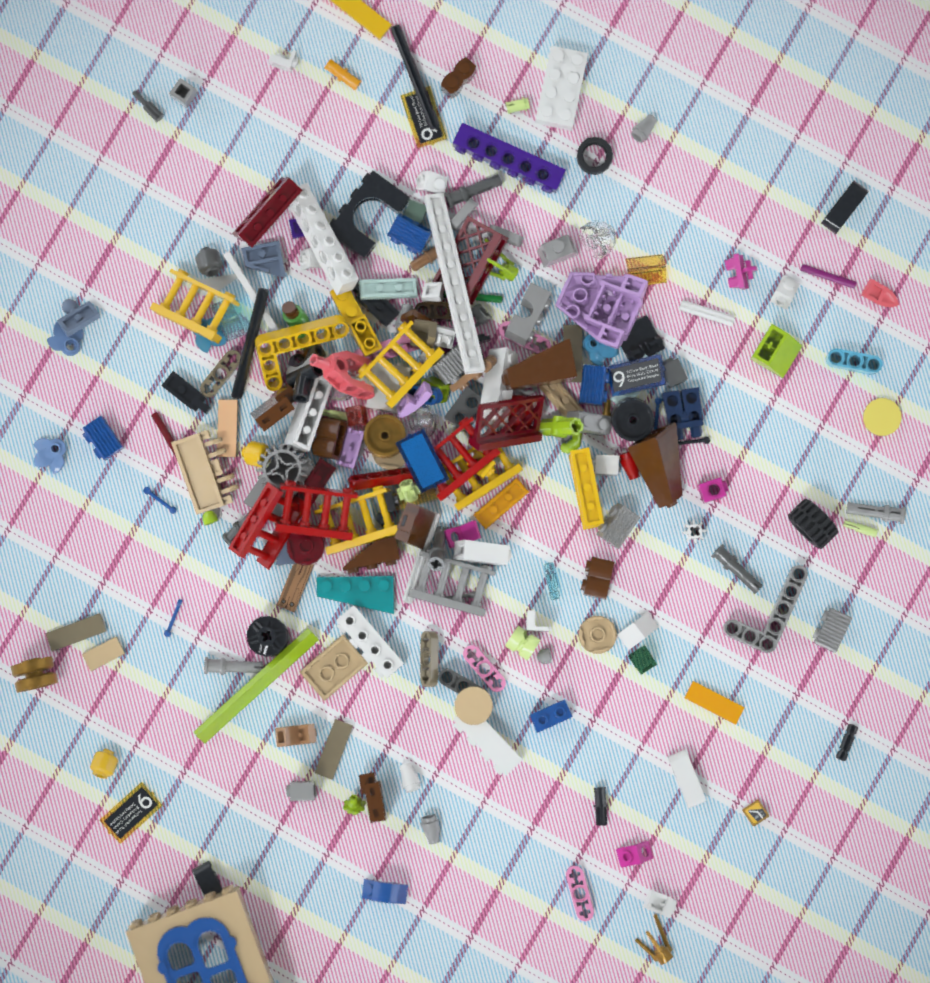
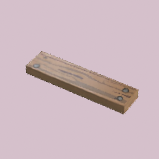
M293 564L277 606L295 613L314 564L309 566Z

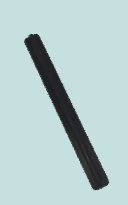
M395 25L391 27L392 35L431 130H435L440 127L439 121L401 26Z
M259 288L257 291L231 397L241 399L243 396L255 349V339L259 333L269 290L265 288Z

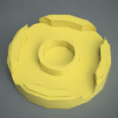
M878 398L866 406L863 412V423L866 429L874 435L887 436L899 428L901 411L893 401L887 398Z

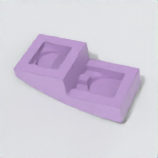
M423 381L414 395L406 393L396 406L399 417L403 418L413 413L431 397L433 393L429 383Z

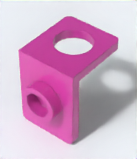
M475 520L444 530L449 548H454L455 544L451 539L452 532L458 535V541H476L481 538Z
M648 840L636 845L616 849L621 868L641 864L653 859ZM643 846L646 848L647 851L646 857H644L642 854Z

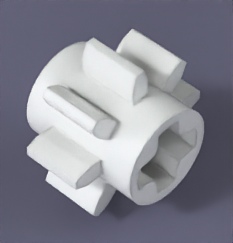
M692 520L691 526L685 524V527L688 529L682 532V534H687L688 538L686 541L693 539L694 544H696L697 538L704 540L702 533L707 530L701 528L702 522L695 524V520ZM690 528H698L697 533L699 535L691 536L692 531Z

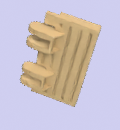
M209 430L171 442L196 515L233 503L231 495L223 497L222 494L239 489L238 484L231 485L225 489H222L220 482L232 480L235 477L234 473L216 479V476L224 473L219 459L210 461L209 458L226 453V449L221 448L209 453L207 446L223 441L219 437L203 442V440L211 438Z

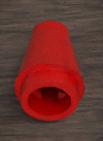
M630 452L620 454L619 461L629 480L640 477L639 470Z

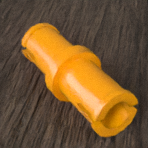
M330 59L324 67L325 70L336 76L339 82H344L354 91L362 82L349 73V69L341 67L333 59Z

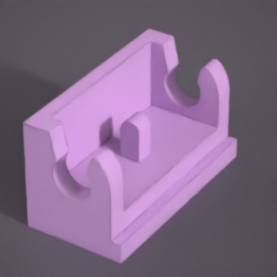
M350 427L347 428L342 454L339 461L337 460L336 465L355 470L364 440V431H357Z

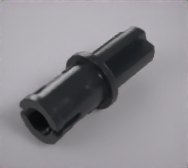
M606 787L594 788L595 805H593L595 807L596 825L605 826L607 825L606 807H608V804H606Z

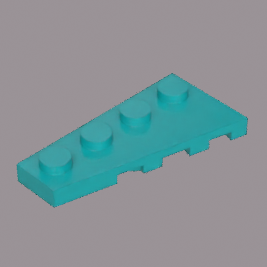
M394 576L316 577L317 597L394 614Z

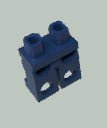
M699 387L661 393L667 425L673 422L676 423L678 440L684 439L682 429L687 428L690 429L691 438L701 437V426L704 423Z

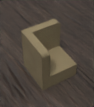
M414 319L411 330L432 349L436 339L437 322ZM410 340V345L417 346L413 341Z

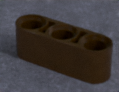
M420 302L415 306L417 311L422 307L428 310L426 317L434 322L452 321L448 302ZM444 307L447 309V314L439 316L437 309Z

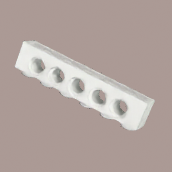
M308 184L299 185L302 192L289 205L292 214L336 295L353 290L359 280L355 270Z

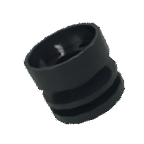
M262 616L255 619L247 631V643L250 649L264 657H274L280 654L287 647L289 641V633L285 624L271 616ZM270 631V636L272 637V639H267L265 642L264 636L262 635L263 633H268Z

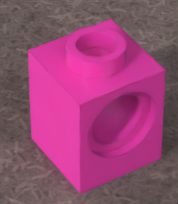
M721 477L697 486L703 504L727 496L728 487L725 480H721ZM710 485L718 487L719 492L717 495L709 493Z

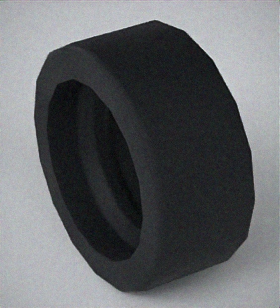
M591 137L580 144L576 159L582 171L597 175L609 168L612 163L613 152L606 140L599 137ZM591 145H598L605 151L606 159L600 166L592 167L584 161V151Z

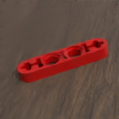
M412 467L353 475L348 478L349 488L354 490H362L382 485H396L406 479H412L413 482L419 480Z

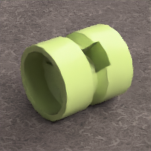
M517 626L505 647L513 652L518 651V655L528 661L541 640L532 634L528 636L526 630Z

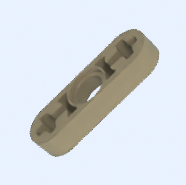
M229 350L202 382L200 391L205 397L212 398L216 396L236 371L241 358L238 351ZM236 354V359L238 361L236 363L232 362L229 365V367L232 368V370L229 371L228 368L222 364L223 362H225L227 365L230 361L228 357L230 355L234 356ZM218 369L226 370L227 375L224 379L216 377ZM211 377H213L215 381L220 383L219 386H217L216 383L213 385L212 388L214 391L212 393H205V386H210L213 383V381L210 380Z
M424 631L420 640V681L424 687H435L438 683L439 639L435 631Z

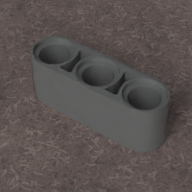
M443 669L438 676L442 685L458 694L460 693L458 685L462 681L467 682L469 687L482 688L451 669ZM444 672H450L453 675L451 682L445 683L442 681L441 676Z

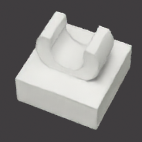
M443 282L424 283L422 301L443 302Z
M437 325L434 346L452 349L455 329Z

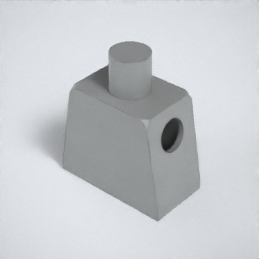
M569 235L546 242L537 250L544 268L578 255Z

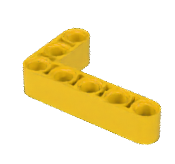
M334 315L258 335L255 339V347L267 389L277 391L283 384L277 354L345 337L349 332L345 318L341 315ZM343 324L341 328H335L337 325ZM319 329H325L322 333H317ZM300 334H306L305 337L298 338ZM284 338L287 339L286 342H284V343H279V341H280L281 339H284ZM264 343H268V344H269L267 347L261 348V345H262V344H264ZM266 361H273L271 364L265 365ZM273 377L276 378V380L273 382L269 381Z

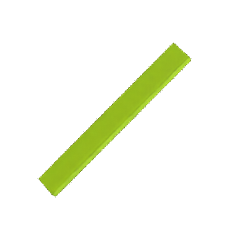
M307 628L193 733L204 744L208 742L317 643L319 639Z

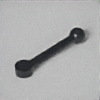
M705 436L703 439L678 441V445L709 444L710 438Z

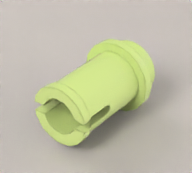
M524 96L522 99L506 102L508 114L522 110L526 112L527 109H530L529 100L524 98Z

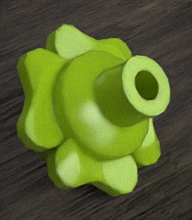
M351 795L349 800L344 801L343 810H347L348 814L357 815L365 810L366 802L362 798H358L357 795Z

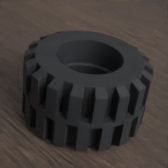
M803 499L788 514L792 525L817 548L823 549L839 533L834 522L816 504L808 499Z

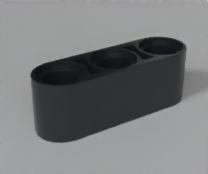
M853 180L821 224L836 235L869 191Z
M210 861L192 869L203 895L213 891L218 894L223 890L216 872L211 867Z

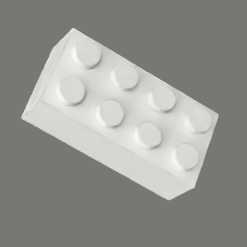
M551 45L535 124L572 131L588 53Z

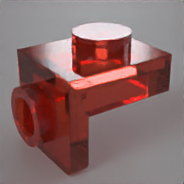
M356 405L346 408L348 427H363L367 425L366 406Z

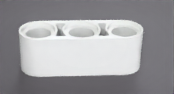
M686 750L667 756L688 809L706 802L703 790Z

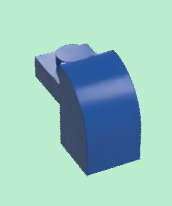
M364 879L362 898L382 903L406 904L408 885Z

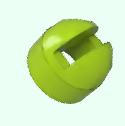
M211 510L206 511L202 516L204 526L219 521L216 513Z

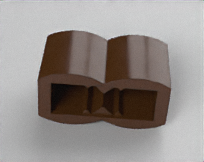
M467 57L461 59L456 64L454 71L447 74L442 80L441 91L450 99L455 98L462 91L463 85L469 83L474 78L476 65Z
M321 417L316 430L317 437L312 443V453L321 458L339 461L343 450V441L347 433V423L341 420Z
M592 557L591 561L587 560L585 571L588 572L587 579L582 580L580 589L584 591L583 595L606 600L614 567L613 561Z

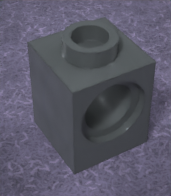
M671 357L662 362L663 365L660 367V371L669 389L687 381L688 378L678 358L673 360Z

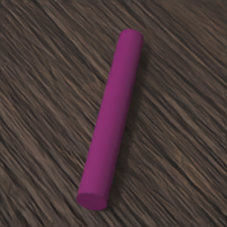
M802 264L800 269L802 272L855 289L857 284L856 281Z

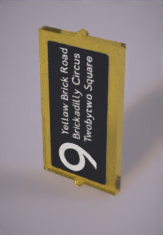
M430 86L425 87L440 124V127L435 130L430 129L415 90L400 95L417 148L427 145L433 146L434 143L447 139Z
M141 782L99 821L108 830V834H112L121 844L163 805L154 796L155 793L151 792Z

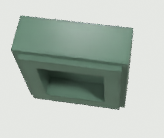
M410 199L404 215L422 224L427 211L426 206Z

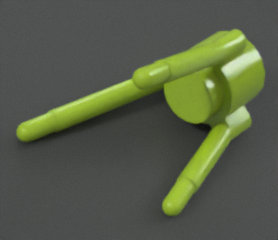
M502 252L500 257L506 262L502 265L488 258L487 261L499 268V273L491 271L489 275L503 281L507 279L511 282L515 279L519 269Z

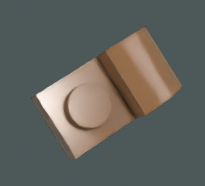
M314 723L275 728L277 747L316 743L317 732Z

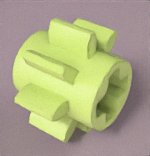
M412 479L403 480L399 483L400 488L396 489L400 501L404 500L406 503L416 501L419 498L418 494H421L418 482L413 483Z

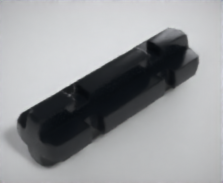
M848 724L847 733L844 734L839 747L841 749L836 755V758L841 761L847 760V753L850 752L855 739L854 734H857L858 727L853 724Z

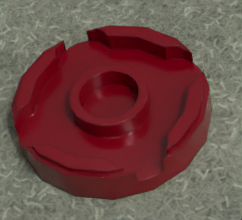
M292 533L286 543L290 559L302 566L317 563L325 551V542L322 537Z

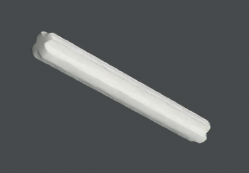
M439 513L435 514L424 548L418 549L402 599L405 603L412 604L414 598L408 597L409 590H415V587H418L425 557L419 556V553L430 549L440 518Z

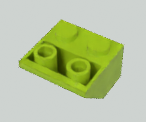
M771 324L750 360L783 379L802 345L790 334Z

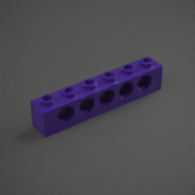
M464 123L461 124L453 141V147L456 152L463 155L468 153L472 155V159L481 163L482 161L490 163L489 166L495 170H500L501 168L507 171V175L513 178H517V176L523 178L526 184L531 186L536 184L542 187V191L549 194L557 192L566 173L564 168ZM472 140L478 141L479 146L477 148H471L468 145L469 142ZM488 148H494L496 150V154L494 156H489L486 154V150ZM511 156L514 161L511 164H506L503 158ZM526 163L530 165L531 169L528 172H524L520 166ZM544 171L548 174V178L542 180L538 177V173Z

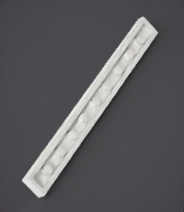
M444 193L427 194L424 196V202L465 375L483 373L486 369Z

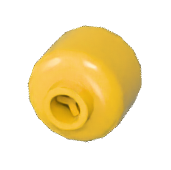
M250 441L242 449V457H244L245 463L261 468L262 465L257 464V461L264 462L265 459L260 455L268 456L266 448L269 449L268 445L257 441Z
M103 749V751H97L90 764V769L93 771L92 774L102 779L111 777L115 772L118 759L111 750Z

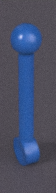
M660 397L654 400L656 404L654 430L658 428L659 407L662 403Z
M145 487L143 489V492L146 495L152 496L154 499H156L158 502H160L162 505L168 508L171 514L176 513V507H171L169 504H167L165 501H163L161 498H159L157 495L151 492V489L149 487Z
M182 599L178 600L169 626L164 631L165 637L171 636V628L182 604Z

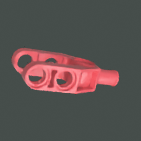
M350 351L333 353L327 358L317 354L311 356L310 365L322 369L323 378L338 391L362 400H368L375 396L372 385L365 383L363 380L353 379L348 375V371L360 374L358 370L364 363L368 365L371 362L370 359Z

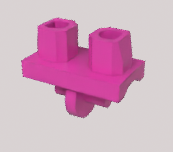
M739 253L733 254V258L725 260L726 270L736 269L737 275L728 278L729 287L743 290L749 289L748 280L754 279L753 272L758 271L757 266H751L750 260H746L744 263L743 255H739Z

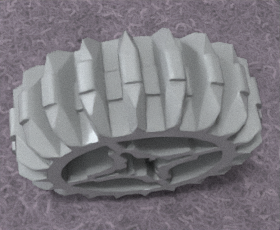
M280 443V449L277 450L274 444L272 445L273 452L266 448L267 457L264 454L260 455L265 460L264 462L257 461V464L262 465V468H257L256 471L263 473L257 477L258 479H265L261 483L262 486L269 482L280 489V485L271 482L268 477L281 476L285 483V480H289V472L296 467H299L294 481L304 485V482L300 479L301 477L307 478L308 475L302 472L309 470V468L302 467V464L307 463V460H300L304 455L302 452L296 455L298 448L290 451L291 445H287V449H284L283 443ZM280 454H288L296 462L285 463ZM275 456L276 467L266 472L269 460ZM279 460L281 461V464H284V466L286 465L287 467H289L285 470L286 479L284 478V475H281V472H275L280 468Z

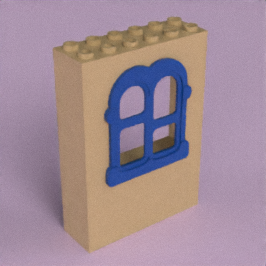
M233 884L226 886L218 894L215 891L207 893L203 899L198 901L197 898L188 900L182 907L178 905L172 906L163 914L160 911L149 915L147 920L142 921V918L131 922L126 930V935L144 983H177L179 977L193 972H199L203 983H212L211 976L229 969L233 970L238 983H274L239 885L236 887ZM208 931L216 932L221 937L228 955L227 962L211 968L205 966L198 947L199 937ZM175 943L186 944L193 954L194 963L173 970L168 960V949Z

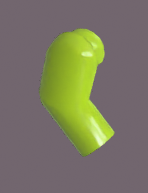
M582 433L572 435V439L567 443L563 442L560 446L561 451L570 454V451L579 449Z

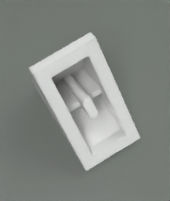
M646 612L617 634V636L629 650L654 632L659 626L650 614Z

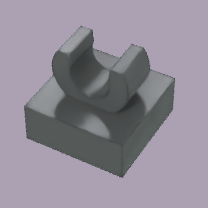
M481 304L471 308L473 317L477 319L475 327L485 324L492 319V316Z

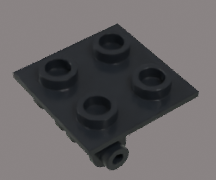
M647 315L635 321L627 340L623 341L621 345L630 364L639 363L645 354L650 357L665 349L662 338L658 336Z

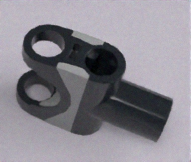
M320 345L311 346L305 358L298 353L292 355L289 359L286 382L291 388H294L293 400L298 403H307L309 401L312 380L323 375L322 369L311 366V362H309L311 356L316 354L315 349L319 352V356L326 358L325 351Z

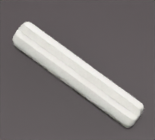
M682 300L679 307L680 311L728 326L734 324L735 316Z

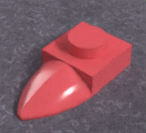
M869 279L861 296L883 307H896L899 305L897 297L889 288L873 279Z

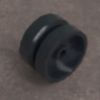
M626 397L619 400L613 406L611 424L615 432L622 439L639 441L651 433L654 426V415L649 405L642 399ZM634 416L636 420H633L632 423H630V417Z

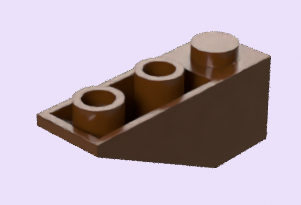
M389 537L376 540L343 567V571H348V574L359 572V568L363 567L371 570L378 568V564L385 563L386 566L397 564L400 556L396 539Z

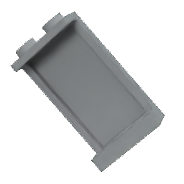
M280 454L283 462H296L292 456ZM303 456L300 460L306 459L307 463L302 464V467H308L309 470L302 473L309 476L315 467L312 465V460ZM275 457L266 468V472L276 467ZM279 460L280 468L275 472H281V475H284V478L286 479L285 470L289 467H287L286 465L284 466V464H281V461ZM296 467L289 472V480H295V478L298 475L299 467ZM281 476L268 477L271 482L280 485V482L284 483ZM301 477L300 480H302L303 482H305V480H306L307 478ZM264 478L257 481L244 500V503L250 508L254 506L265 487L261 485L265 481ZM293 491V498L298 491ZM277 503L272 513L281 517L284 506Z

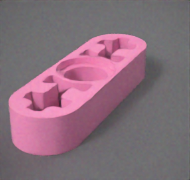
M510 321L503 322L500 325L499 334L502 338L520 347H523L533 353L535 352V354L541 352L539 351V347L535 344L533 348L529 347L533 343V339L524 347L504 337L505 334L502 328H507L510 324ZM535 333L536 343L541 344L545 342L547 349L551 347L548 339Z
M474 645L467 646L463 652L464 659L492 691H502L506 685L504 677L478 647ZM468 649L472 651L475 649L477 651L475 655L478 659L480 656L484 658V660L477 663L476 667L472 664L476 661L472 657L470 659L467 658ZM487 663L490 666L489 673L481 674L479 672L480 664ZM495 671L496 674L493 676L497 680L499 678L502 680V682L500 683L502 687L493 688L492 685L494 682L491 680V678L489 679V681H487L485 677L490 676L492 672Z
M570 866L566 871V878L576 915L582 921H589L594 915V910L584 873L579 866ZM573 869L576 872H580L577 878L578 882L583 881V885L571 886V883H575L574 878L569 877ZM577 888H583L585 890L584 898L577 899L574 896V891ZM588 899V903L584 904L587 910L590 909V913H588V917L584 918V915L579 914L582 911L581 904L577 906L576 902H584Z

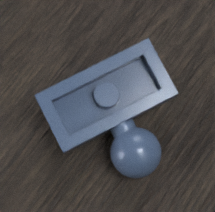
M66 299L61 307L67 315L58 319L57 322L69 337L101 317L90 301L77 308L74 300Z

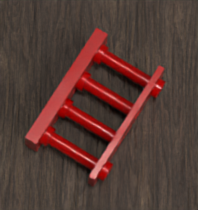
M465 417L458 423L460 425L459 428L431 449L432 454L435 453L454 476V481L450 485L442 480L435 482V485L439 488V493L436 496L440 501L446 499L502 453L498 448L485 450L482 453L484 457L479 461L471 456L456 435L464 429L470 436L474 435V427L471 425L475 421L473 417L470 419ZM449 441L468 463L469 469L466 472L459 471L441 449Z
M285 480V483L280 482V489L286 490L282 518H280V521L275 520L274 529L276 532L352 541L353 531L348 527L351 498L358 499V493L354 492L353 488L343 487V490L297 485L296 481ZM293 491L305 492L302 519L299 523H293L290 519ZM313 493L324 495L321 523H318V526L311 525V522H309ZM332 496L344 497L340 525L337 528L330 527V524H328Z
M267 482L228 549L243 559L247 553L257 556L256 561L268 570H270L291 533L276 532L275 529L272 534L262 530L267 520L275 523V520L280 521V518H282L273 514L272 511L277 503L284 506L285 498L282 497L283 491ZM296 495L292 499L290 519L293 523H298L304 504V500ZM257 536L268 540L262 550L252 546Z

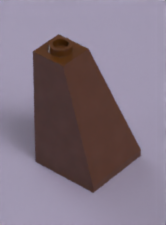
M566 339L503 371V375H501L503 386H506V390L567 383L576 378L577 372L570 339Z
M673 422L652 430L646 438L635 441L627 448L659 508L667 506V508L673 507L678 503L677 500L683 496L677 425Z

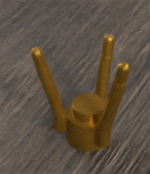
M654 914V919L664 945L659 946L649 931H646V934L656 948L654 953L638 938L635 939V942L655 962L658 961L660 965H663L673 958L671 953L673 949L667 941L657 914Z

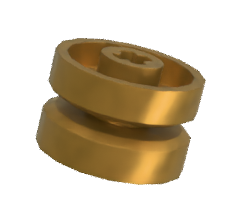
M388 414L377 415L372 418L364 430V441L368 451L375 457L382 459L398 455L403 449L401 443L406 441V432L402 422L395 416ZM385 433L386 435L388 433L389 436L387 439H382L381 434Z
M52 656L33 658L10 666L12 676H25V678L14 683L16 693L58 683L56 673H43V671L54 667Z

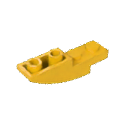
M334 289L329 291L338 309V313L345 318L349 332L364 356L367 357L381 350L382 346L365 314L363 315L351 290L336 295Z

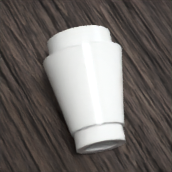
M411 763L399 766L402 787L406 793L420 789L421 782Z

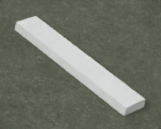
M226 252L223 254L224 258L254 304L256 292L231 252ZM265 308L263 320L270 331L279 330ZM285 338L279 341V343L286 342Z

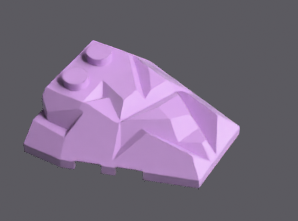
M570 272L555 307L598 342L618 349L623 341L627 340L642 308L648 281L631 274L613 276L612 273L595 275V273Z

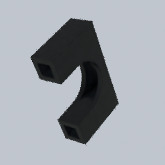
M372 171L370 174L367 173L361 181L363 184L359 189L355 188L352 192L350 202L348 204L344 203L339 210L340 215L338 218H333L329 223L338 241L364 261L374 250L376 243L356 228L353 222L356 209L364 202L377 201L398 215L410 201L408 195L375 171Z

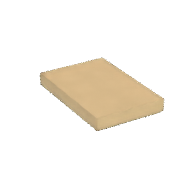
M343 634L304 667L300 673L319 696L326 701L363 669L368 662Z

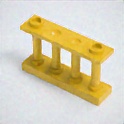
M170 269L169 272L176 279L164 302H161L160 305L153 302L150 309L156 314L219 344L222 337L217 334V327L230 303L239 307L240 303L235 300L236 296L227 291L223 294L188 277L189 273L181 269L178 271ZM185 281L192 284L179 310H176V312L171 311L170 305L182 282ZM200 288L208 293L195 317L189 320L185 318L187 316L185 313ZM214 296L223 299L210 326L207 325L206 328L201 326V320Z
M404 321L397 328L399 333L368 365L364 363L358 370L360 374L357 378L360 380L366 376L386 395L387 401L385 404L390 409L398 403L445 353L440 347L431 349L410 329L414 324L412 321L408 323ZM403 334L426 354L425 357L427 359L423 363L417 362L397 343ZM390 348L413 368L412 371L414 373L410 377L404 376L383 356ZM377 362L399 381L401 387L396 392L389 389L370 371Z
M474 447L467 450L470 454L477 452ZM498 448L502 452L498 457L505 466V472L501 475L494 472L488 478L489 482L484 486L478 483L475 476L470 478L468 481L473 488L471 489L473 493L466 496L459 488L453 492L457 498V503L454 504L457 511H461L522 472L521 465L519 463L517 465L511 463L503 449ZM461 455L451 460L454 465L458 464L463 473L469 469ZM440 463L438 466L446 483L450 485L454 479L446 466Z
M588 447L572 450L568 456L583 530L596 528L604 524L590 449Z
M383 485L373 488L371 493L358 496V499H351V504L359 502L367 529L365 531L366 535L359 537V534H356L349 511L348 527L353 531L352 541L341 542V539L330 538V546L325 547L327 555H333L396 534L398 525H395L394 522L392 523L384 493L391 491L390 488H384ZM377 497L385 523L383 525L384 529L379 531L374 528L366 502L367 499ZM343 502L331 505L330 511L339 508L342 511ZM323 504L319 505L318 510H314L315 514H322ZM330 513V514H329V522H328V524H330V527H334V528H335L334 523H333V519H332V516H331V513Z

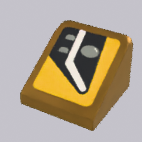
M759 800L742 809L753 827L769 817V814Z

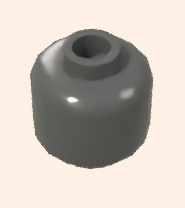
M210 247L202 248L195 257L199 272L207 277L217 275L223 266L219 252Z

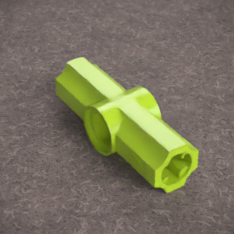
M553 416V418L542 419L539 432L543 436L567 438V435H578L583 431L584 424H582L579 418Z

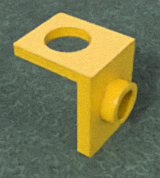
M480 451L473 455L474 459L484 457ZM491 461L477 475L483 480L486 476L490 478L496 470L494 468L496 462Z

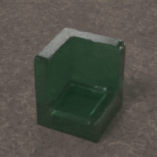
M645 645L628 655L639 675L657 665Z

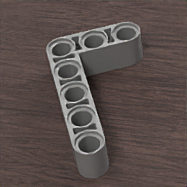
M801 565L790 569L762 632L737 620H728L723 625V633L727 637L763 653L774 651L808 576L807 569ZM795 569H800L803 572V577L800 580L796 579L793 575ZM788 586L795 589L793 597H789L786 594ZM780 604L787 606L788 610L784 615L778 612ZM773 621L777 622L780 626L778 632H773L770 629V624ZM729 623H734L737 627V631L734 634H730L727 631ZM747 631H751L754 634L752 642H748L745 639ZM765 639H769L772 642V647L769 650L764 649L762 646V642Z

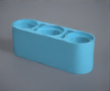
M833 349L825 358L829 367L868 375L878 373L883 366V362L878 356L843 349ZM831 354H837L840 357V361L838 363L831 361ZM851 357L857 358L858 366H852L849 359ZM869 361H875L877 363L876 370H872L869 368Z

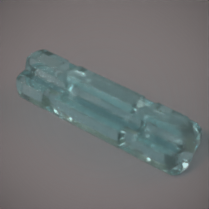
M553 562L545 563L544 569L547 572L546 579L548 590H550V599H560V592L557 589L559 588L557 576L554 573L555 565Z

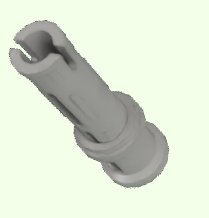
M848 502L846 514L882 518L884 522L891 520L904 524L906 507L894 508L890 507V505L880 507Z
M205 657L204 674H208V672L220 673L221 675L226 674V672L259 673L262 668L254 667H263V661H226L223 657L221 659Z

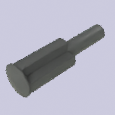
M136 90L132 92V95L144 106L143 109L156 123L164 117V114L151 101L147 102Z

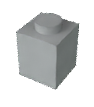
M180 78L169 94L173 100L187 109L198 93L196 88Z

